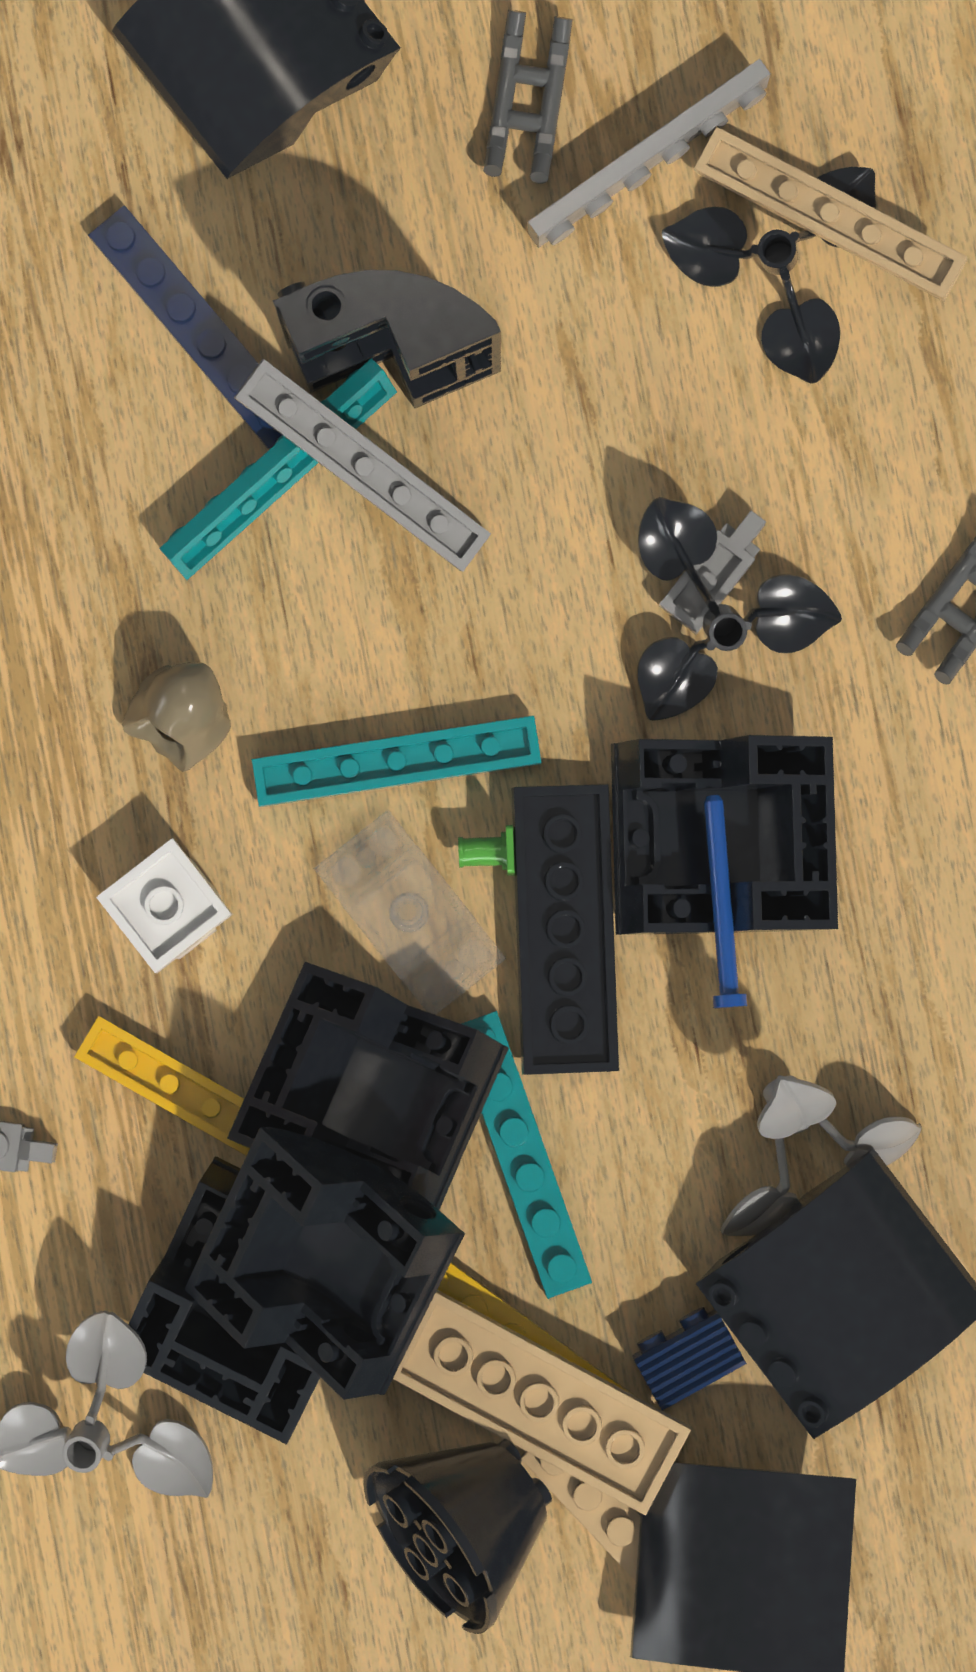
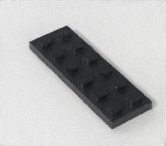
M608 784L513 787L511 792L522 1075L619 1071Z

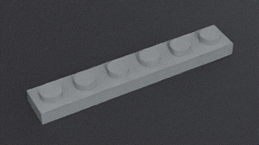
M760 59L752 63L529 220L528 234L538 248L548 241L552 245H556L575 230L572 224L586 214L590 218L598 216L613 203L611 197L625 187L628 191L638 188L651 177L652 174L649 170L663 160L667 164L675 162L690 149L688 143L701 133L706 138L711 136L716 126L721 129L728 122L726 117L728 114L740 106L744 111L748 110L761 101L767 94L764 89L767 88L771 73Z
M265 359L259 362L233 397L459 571L463 572L491 535L486 529Z

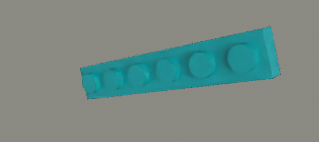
M371 358L361 368L353 371L346 381L328 398L320 402L354 429H357L393 397L397 391L384 370ZM283 435L280 436L270 450L255 463L248 465L241 472L240 476L223 492L212 497L206 503L204 509L185 526L175 530L169 540L159 549L180 574L188 580L316 466L318 462Z
M534 716L252 759L259 807L542 763Z
M495 1011L461 1023L462 1025L479 1030L509 1048L483 1107L482 1114L547 1299L591 1284L592 1280L498 1013Z

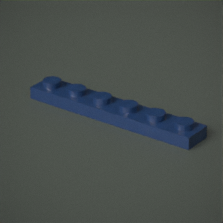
M122 206L88 235L89 238L260 441L270 450L282 434L233 398L259 363L126 206Z

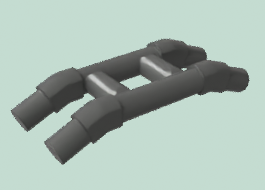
M508 10L483 171L492 177L501 175L509 129L535 132L537 134L530 179L535 183L543 184L549 179L573 19L554 17L547 68L519 64L526 12ZM516 83L544 87L540 114L512 110Z
M976 537L896 644V648L901 654L911 656L939 618L960 632L962 635L934 673L936 679L943 684H950L976 649V616L972 619L951 603L967 580L976 586Z

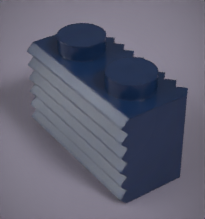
M704 1307L696 1309L679 1320L682 1328L666 1337L663 1331L660 1330L637 1343L640 1351L632 1355L662 1411L747 1364L722 1318L715 1309L707 1313Z

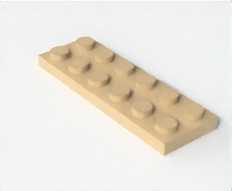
M439 1290L436 1291L393 1378L399 1383L497 1436L510 1441L512 1444L645 1516L691 1431L690 1425Z

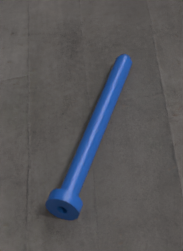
M710 795L704 801L720 992V995L713 996V1008L747 1006V995L739 994L724 805L720 795Z

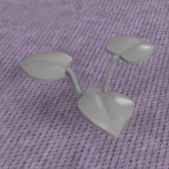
M779 1075L777 1079L770 1082L763 1090V1097L767 1104L761 1111L757 1121V1128L760 1134L766 1138L775 1139L780 1176L779 1185L776 1189L770 1186L761 1187L744 1197L722 1224L720 1229L722 1235H757L784 1217L799 1202L796 1194L788 1192L790 1182L784 1138L803 1132L810 1125L818 1123L842 1149L850 1151L844 1159L846 1166L873 1148L884 1163L889 1165L911 1148L920 1135L921 1124H916L913 1120L906 1117H887L866 1126L858 1133L855 1141L848 1140L826 1119L836 1106V1099L829 1090L817 1084L797 1079L794 1076Z
M100 1311L88 1316L76 1328L67 1345L66 1363L72 1378L84 1384L97 1383V1389L85 1420L77 1423L73 1430L69 1427L61 1428L59 1416L50 1407L35 1402H24L9 1409L0 1421L1 1470L23 1475L47 1476L61 1472L68 1466L76 1472L87 1473L93 1471L99 1465L102 1458L110 1461L115 1454L141 1444L133 1454L132 1465L137 1479L148 1489L169 1496L193 1495L207 1498L212 1490L213 1463L210 1452L200 1434L186 1423L170 1419L161 1420L153 1427L150 1437L140 1433L115 1445H109V1431L102 1422L97 1420L106 1391V1384L116 1389H124L134 1385L142 1377L147 1363V1352L140 1336L113 1312Z

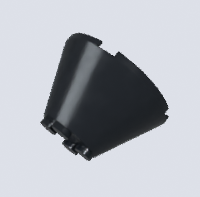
M506 1439L498 1444L488 1442L378 1462L365 1472L363 1480L367 1504L371 1506L376 1502L384 1520L376 1527L404 1573L420 1593L443 1616L447 1618L452 1613L457 1614L467 1621L462 1625L463 1630L474 1634L484 1633L497 1620L547 1519L546 1506L552 1502L551 1494L546 1485L538 1478H531L521 1464L520 1453Z

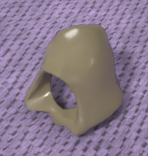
M187 662L174 666H163L147 676L130 702L122 727L128 735L151 742L157 753L167 757L180 771L184 772L190 770L222 743L230 731L231 721L227 712V704L222 699L221 689L212 669L204 663ZM157 729L173 738L176 742L164 739Z

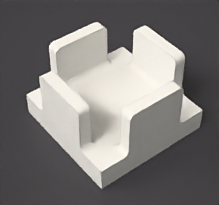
M173 838L96 897L154 973L160 972L175 959L184 957L216 932L217 926L233 915L221 900L220 894L196 863L186 855Z

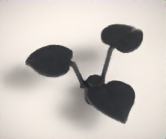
M846 167L817 177V179L876 209L875 172L873 169ZM707 207L697 210L662 230L665 247L675 265L688 278L703 286L721 287L732 283L739 274V259H750L755 256L760 258L761 264L767 272L780 275L790 309L776 310L767 318L761 337L766 356L780 370L798 377L809 384L817 383L825 376L838 352L840 343L839 321L833 309L824 300L810 299L799 306L789 274L798 260L796 243L814 238L815 234L809 231L799 233L794 231L789 234L784 230H771L762 236L758 245H752L751 249L742 250L747 242L746 227L735 212L723 207ZM822 239L829 246L839 248L838 246Z
M664 497L654 499L645 510L641 519L638 533L641 559L654 576L665 581L677 578L686 570L709 610L703 618V630L707 635V639L696 641L689 648L687 643L680 638L666 637L653 642L642 653L637 667V680L646 716L652 721L677 716L705 699L715 685L718 667L712 657L699 651L706 648L712 651L715 647L722 651H732L739 648L744 643L747 637V630L751 629V623L756 617L758 618L755 630L758 638L770 650L778 653H793L808 647L842 620L838 608L820 587L803 577L792 574H781L764 581L757 592L760 608L751 609L744 618L730 605H717L693 566L706 562L713 555L717 543L715 525L702 509L689 503Z

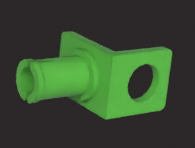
M506 825V832H501V837H458L459 868L464 866L502 865V870H507V876H515L513 825Z

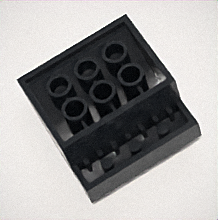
M674 1462L646 1516L641 1513L630 1657L738 1672H844L856 1479Z

